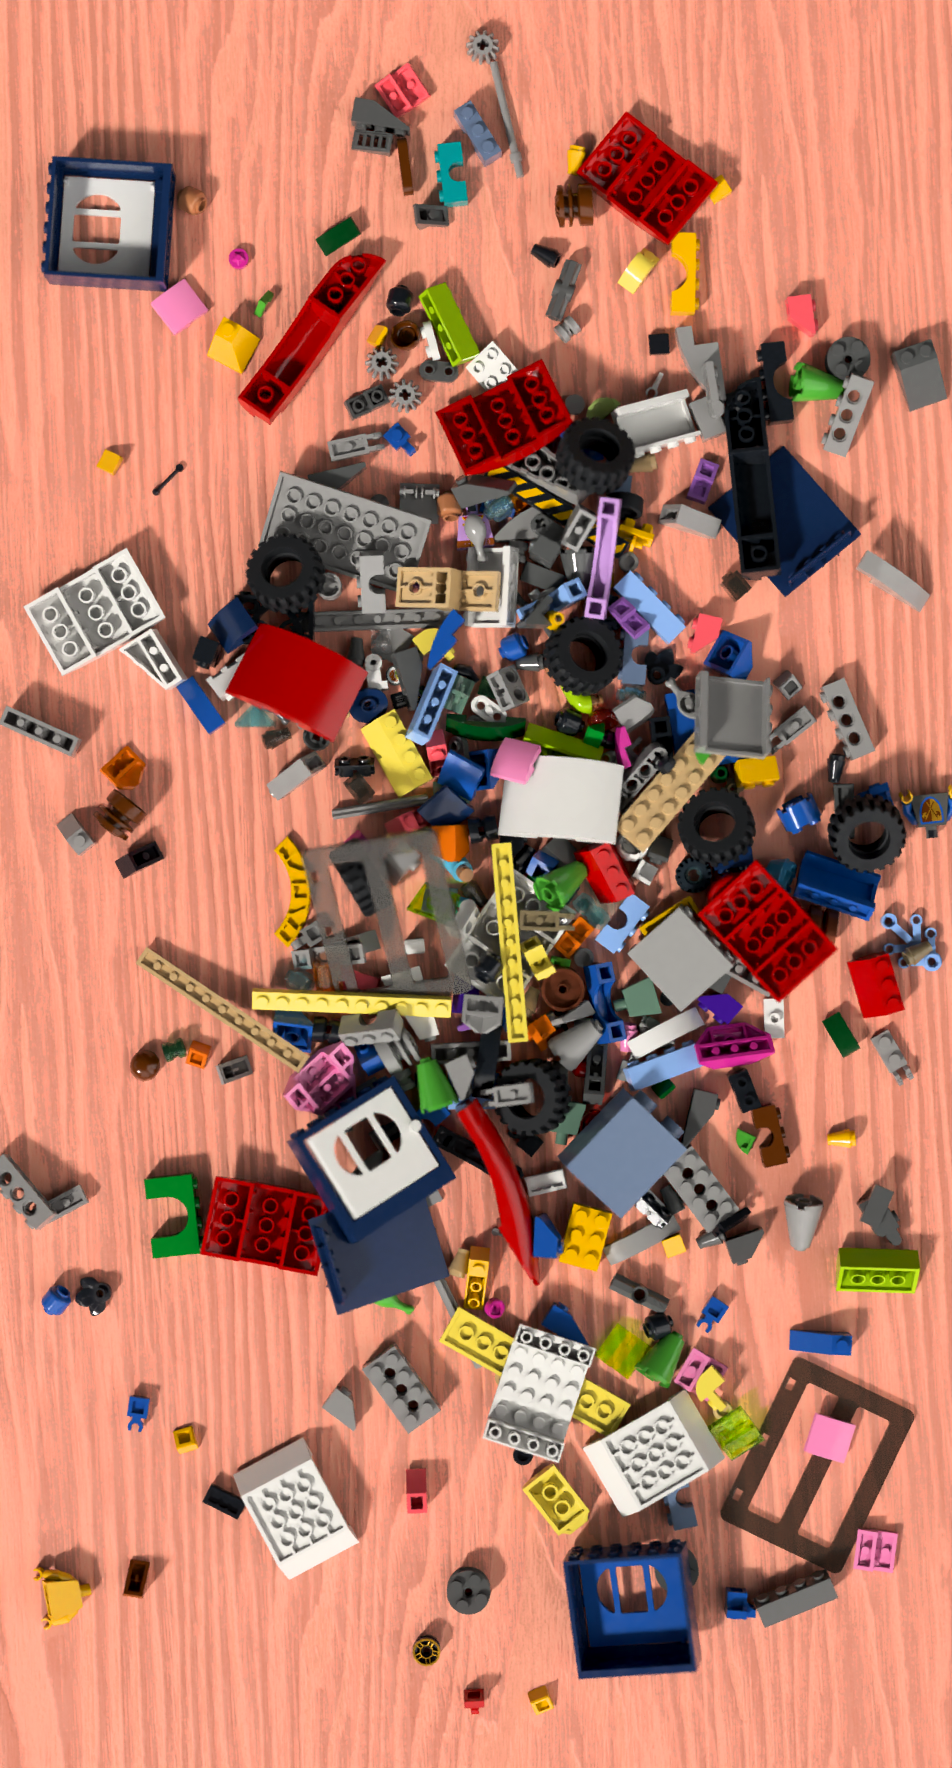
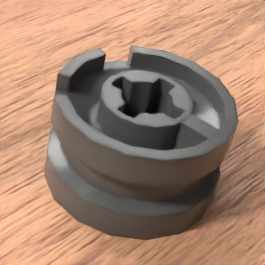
M307 730L303 733L304 743L314 751L323 750L330 743L329 740L320 737L319 741L314 740V733Z

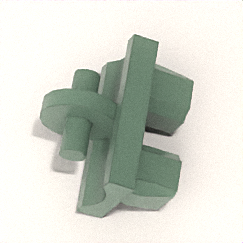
M457 674L444 708L462 715L475 682Z

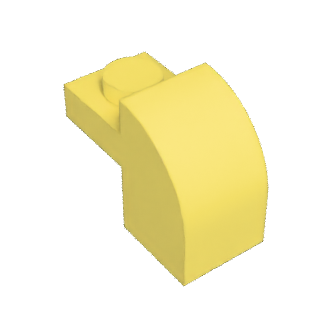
M643 248L630 262L617 283L634 294L660 259L646 248Z
M437 628L426 629L412 639V642L424 657L431 651L433 641L439 630ZM453 647L444 656L448 663L455 659Z
M537 935L520 943L523 955L538 981L556 972Z
M713 1365L700 1375L696 1384V1393L700 1402L707 1397L709 1399L707 1402L715 1411L718 1409L721 1412L727 1407V1404L714 1390L725 1381V1378Z

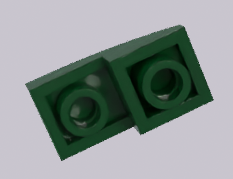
M352 217L315 240L325 256H329L362 233Z
M840 1012L822 1021L843 1058L860 1049L857 1040Z

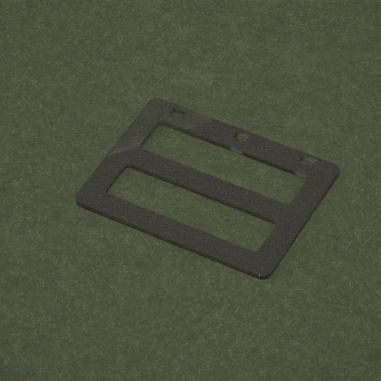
M424 829L311 848L303 852L302 862L335 991L450 996L470 991L471 979L440 843L435 830ZM412 851L420 852L448 976L420 981L413 980L386 869L385 856ZM359 860L364 863L393 983L389 986L364 990L358 988L329 871L330 865ZM317 871L319 880L313 881L311 872ZM325 927H331L333 935L327 937ZM338 981H345V990L340 991Z
M802 1357L794 1358L721 1508L720 1515L722 1519L832 1573L841 1572L857 1540L858 1529H862L914 1421L913 1412ZM790 1377L796 1380L792 1390L785 1389ZM809 1383L838 1396V1401L831 1414V1417L850 1423L856 1409L861 1407L889 1421V1425L836 1536L828 1548L799 1535L798 1530L832 1462L830 1459L814 1454L811 1455L779 1523H774L748 1510L750 1502L797 1404ZM763 1433L769 1435L765 1446L759 1444ZM737 1488L743 1491L738 1501L732 1499Z

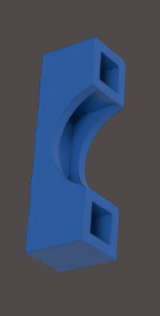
M612 961L583 966L590 1004L595 1011V1014L592 1015L593 1020H598L604 1028L602 1030L603 1035L597 1041L598 1044L627 1040L624 1022L617 1016L611 1003V987L616 981Z

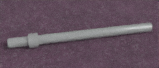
M493 61L490 63L511 152L509 156L511 164L514 165L516 177L522 178L524 177L521 164L523 161L522 155L518 151L498 63Z

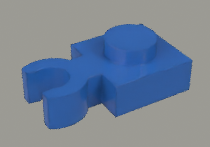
M712 1295L701 1311L705 1316L700 1318L696 1325L700 1327L701 1323L706 1322L708 1326L705 1332H710L713 1320L719 1323L729 1306Z
M130 1395L127 1416L132 1417V1420L128 1423V1430L131 1431L132 1424L136 1423L139 1425L138 1432L142 1431L144 1425L141 1418L147 1419L150 1398Z

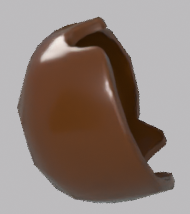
M409 320L400 321L392 327L390 340L396 348L402 351L412 350L418 345L421 332L414 322Z
M149 1050L137 1052L130 1062L131 1074L137 1080L143 1082L154 1079L160 1069L159 1058L154 1052Z

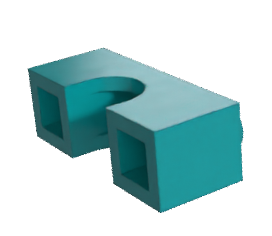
M461 141L437 144L438 151H434L435 163H439L440 170L436 171L437 182L442 183V190H439L440 202H444V206H447V208L468 205L466 181H454L449 176L453 168L463 166Z

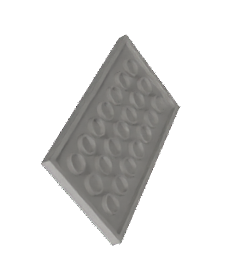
M280 471L259 544L262 541L264 543L267 542L271 536H274V538L278 537V534L285 533L286 536L296 534L297 537L305 538L307 542L314 546L322 559L325 569L357 579V576H360V569H356V557H359L360 551L384 550V575H375L369 582L396 591L398 567H418L432 519Z

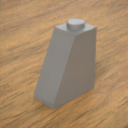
M663 504L658 524L706 539H716L720 532L721 519L683 504Z
M313 751L289 766L270 781L267 787L270 794L279 801L327 766L317 752Z

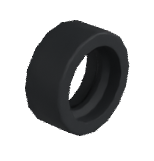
M613 492L607 495V497L622 499L621 520L626 518L635 520L642 516L644 500L641 496L630 492Z

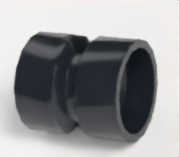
M495 814L486 815L483 819H479V817L467 819L472 844L482 842L485 838L488 841L499 839ZM484 826V832H479L478 827Z
M315 1016L312 1041L324 1042V1040H327L328 1043L332 1044L340 1042L341 1039L338 1036L341 1019L331 1018L327 1020L326 1017ZM327 1026L332 1027L331 1034H326Z

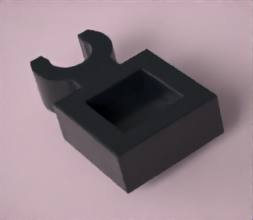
M508 1132L511 1138L519 1139L516 1145L530 1157L544 1143L537 1135L528 1136Z

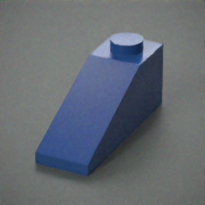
M553 1302L542 1319L541 1325L560 1337L589 1346L576 1321L568 1311L570 1308L561 1302L559 1304Z
M790 1330L789 1350L851 1356L852 1335L849 1332Z

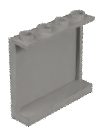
M701 670L696 676L694 752L753 759H764L771 753L772 742L769 741V734L772 732L770 715L772 714L773 707L770 704V697L772 696L773 686L770 685V678H766L763 682L709 676V671Z
M682 903L638 944L630 948L627 953L680 1012L735 964L734 955L729 950L725 951L721 946V941L707 931L708 928L704 922L698 921L693 916L694 912L692 909L684 906Z

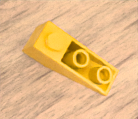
M470 1247L463 1308L483 1310L490 1248Z

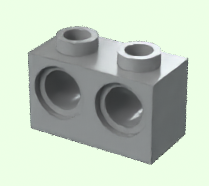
M514 664L486 676L502 713L530 701Z

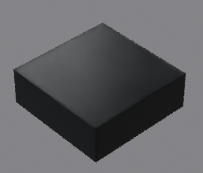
M668 334L648 335L649 356L669 355Z

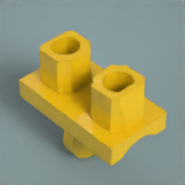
M626 518L623 524H620L618 536L629 542V552H633L634 547L642 549V546L650 548L655 535L653 534V525L645 523L642 529L639 530L634 528L636 522L634 519Z

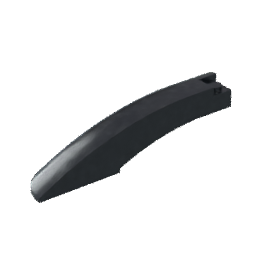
M755 377L741 383L733 394L729 396L725 406V426L741 576L747 580L757 581L762 580L761 577L781 575V564L761 378Z

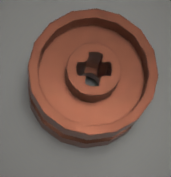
M810 904L807 914L835 944L839 911L827 908L823 915L821 906Z
M556 966L554 967L555 973L545 979H541V995L546 1004L552 1009L562 1012L569 1011L578 1006L584 997L585 988L583 980L577 971L571 967ZM565 986V992L561 993L559 987Z

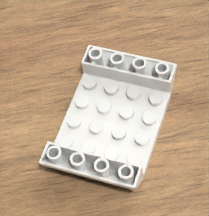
M520 1324L513 1338L488 1414L483 1439L559 1463L565 1445L564 1439L587 1369L591 1366L596 1348Z
M682 1389L670 1396L666 1402L604 1438H598L583 1447L622 1518L648 1507L710 1471L725 1459L686 1389Z
M304 1437L233 1474L243 1502L278 1567L289 1580L359 1543L351 1525H348L315 1465L312 1459V1452Z

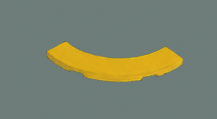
M287 836L274 851L279 855L288 871L291 884V901L284 921L274 934L289 947L305 924L311 902V881L301 852Z

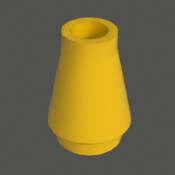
M570 145L569 150H567V174L578 176L576 172L583 164L586 156L585 147Z
M551 610L544 615L552 624L547 627L549 630H556L564 622V615L560 612Z
M849 1128L834 1133H827L828 1145L847 1148L856 1146L855 1130H850Z

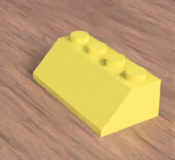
M395 709L380 716L361 729L398 798L433 780L413 741L405 738L407 730Z

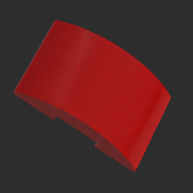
M627 111L576 172L585 183H591L592 189L620 214L646 233L667 245L671 243L719 184L689 159L685 160L658 139L657 134Z
M542 359L506 376L508 381L474 398L470 394L435 412L465 476L493 471L515 463L546 446L572 424L573 420Z
M260 623L225 693L257 708L269 710L297 723L299 727L334 743L368 672L347 658L312 640L272 625Z
M757 860L697 914L778 1003L838 950L822 929Z
M216 1176L200 1255L238 1262L244 1261L318 1276L320 1258L308 1219L328 1213L329 1210L319 1194L263 1182Z

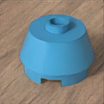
M789 858L771 860L765 869L790 894L792 890L790 886L793 878L796 877L797 865L795 862L790 861Z

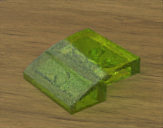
M617 1323L595 1356L626 1379H630L637 1369L635 1368L636 1363L652 1347Z
M741 1405L708 1426L710 1433L720 1443L722 1450L732 1461L765 1440Z

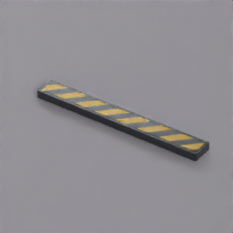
M506 466L486 472L484 475L516 481L517 485L511 492L512 495L560 525L566 526L567 520L574 508ZM597 522L594 523L585 538L586 541L593 545L596 543ZM618 535L615 558L617 560L620 559L629 544L628 541Z

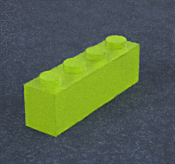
M446 282L427 288L418 296L452 367L472 361L480 354L478 346Z

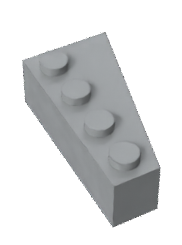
M545 446L533 454L506 466L548 493L572 504H581L590 495L586 493L587 491H579L576 489V486L568 484L566 478L563 479L556 465L555 454Z
M401 840L388 854L378 871L395 886L410 869L415 871L421 864L419 861L421 856Z

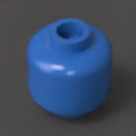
M515 632L502 638L500 641L501 647L498 648L503 659L507 658L509 661L514 662L527 654L529 644L523 634L520 635Z
M61 1285L50 1287L41 1301L44 1311L49 1315L63 1314L71 1303L68 1289Z

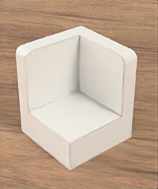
M641 859L631 876L650 886L658 868Z

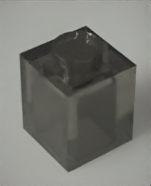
M731 570L722 577L723 582L720 584L734 602H737L752 589L738 570L734 573Z
M359 771L343 782L360 805L368 803L375 794V791Z

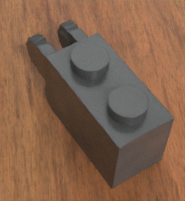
M869 1196L856 1203L861 1212H863ZM887 1208L879 1229L871 1225L870 1227L877 1236H886L894 1246L902 1242L897 1228L900 1227L897 1222L900 1219L894 1210L890 1211Z

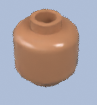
M192 186L181 189L177 194L179 209L193 216L202 213L207 206L204 192Z
M444 491L437 498V514L444 521H456L462 515L463 509H461L452 491Z

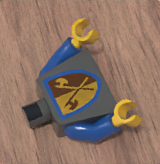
M952 785L948 786L949 795L948 792L913 796L910 790H907L908 795L903 797L902 792H899V797L902 800L903 815L916 828L925 827L927 839L937 838V826L945 825L952 817Z

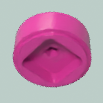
M238 248L229 254V262L234 269L241 270L248 265L249 257L245 250Z
M491 1298L485 1304V1313L493 1319L499 1318L504 1313L505 1304L498 1298Z

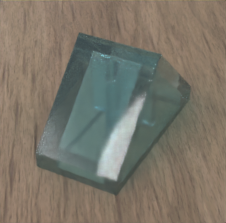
M251 705L236 720L235 727H276V723L262 709Z

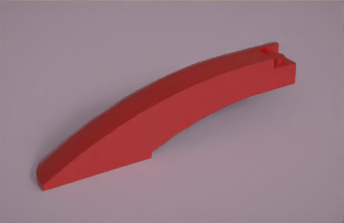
M369 253L355 256L348 255L337 261L308 296L306 303L271 355L238 396L240 405L253 417L257 416L271 425L279 413L284 412L350 321L384 267L385 259Z
M477 1098L472 1101L467 1099L456 1106V1113L476 1144L489 1172L500 1216L496 1219L498 1228L524 1271L537 1287L540 1285L539 1257H533L534 1222L522 1180L504 1140L488 1113L484 1111Z

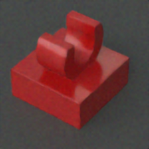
M484 1689L464 1690L465 1709L471 1708V1714H479V1708H484Z

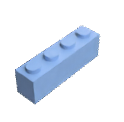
M630 570L613 587V590L620 597L623 596L636 608V612L650 624V628L669 645L686 628L684 625L685 620L679 614L674 615L670 611L671 606L665 600L660 601L656 597L658 593L651 586L647 587L642 582L644 579L637 572L633 573Z
M443 663L433 668L405 738L421 746L430 741L458 671Z
M689 1040L681 1043L682 1047L675 1049V1046L664 1049V1054L657 1056V1053L646 1056V1060L640 1063L639 1060L627 1063L628 1067L624 1068L623 1071L630 1091H637L702 1067L703 1065L698 1064L694 1048L696 1042Z

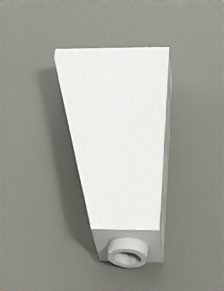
M420 966L381 977L390 994L428 995ZM405 1016L420 1040L424 1039L425 1042L435 1040L436 1035H439L435 1017Z

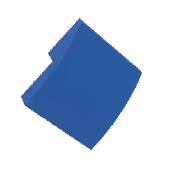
M450 750L442 766L437 783L442 786L446 784L455 790L458 795L472 801L476 795L477 787L483 778L485 768Z

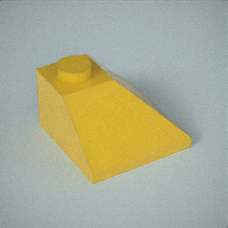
M223 317L214 334L207 356L243 374L260 339L241 325Z

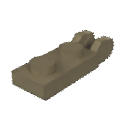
M519 910V930L575 931V926L559 925V918L573 919L575 914L560 913V911Z

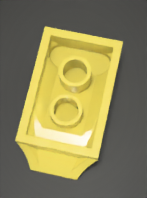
M554 1463L543 1468L522 1487V1490L558 1536L560 1534L570 1535L588 1521L590 1510Z

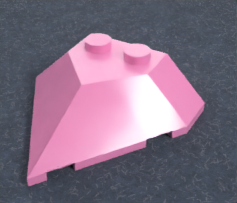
M342 1041L319 1049L308 1059L300 1073L295 1071L289 1077L283 1096L295 1110L323 1116L325 1112L332 1108L338 1107L339 1109L341 1107L339 1104L352 1096L356 1098L355 1075L353 1074L354 1055Z

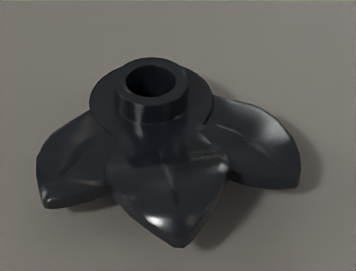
M666 649L658 655L653 651H649L645 657L644 662L648 669L647 678L654 685H660L671 677L676 679L683 671V666L673 664L674 655L672 649ZM654 672L660 673L659 679L654 678Z
M85 1277L80 1280L83 1290L76 1295L75 1302L83 1307L89 1306L91 1316H97L105 1310L106 1301L111 1298L112 1289L107 1283H99L93 1277ZM99 1290L103 1291V1296L99 1293Z

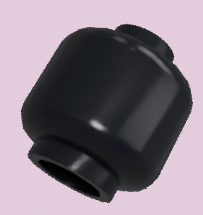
M404 285L391 288L386 302L387 309L395 316H404L409 313L412 308L413 293Z
M564 708L562 711L559 710L557 712L554 725L558 732L575 736L578 732H582L585 721L582 720L580 712Z
M494 953L481 955L474 966L475 977L486 984L495 982L503 969V964L500 961L501 958Z
M654 1313L645 1318L642 1326L645 1335L656 1341L671 1333L673 1321L665 1313Z

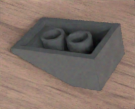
M931 339L892 353L890 358L909 412L947 399L938 357Z

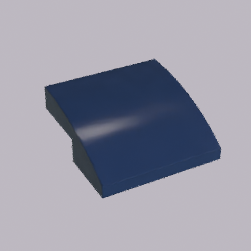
M237 597L224 606L208 623V626L227 654L244 644L242 639L258 629Z
M446 784L417 809L418 813L432 826L459 825L475 811L472 805L460 798L458 793Z

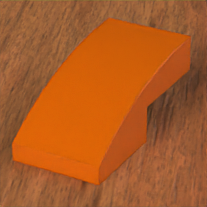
M581 915L572 924V926H575V931H566L554 945L568 959L595 929Z

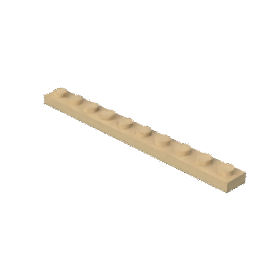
M148 947L145 948L136 961L137 965L297 1073H300L310 1056Z

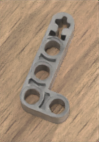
M653 742L649 744L631 764V767L624 772L619 809L622 815L634 803V796L658 771L656 768L658 761L663 756L668 755L660 743ZM643 765H648L645 771L640 772V768ZM629 780H635L632 786H626Z

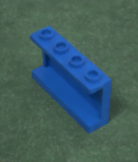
M807 850L800 864L793 896L869 921L875 910L876 903H874L881 875L874 872L868 873L867 870L859 873L856 872L855 868L850 870L838 860Z

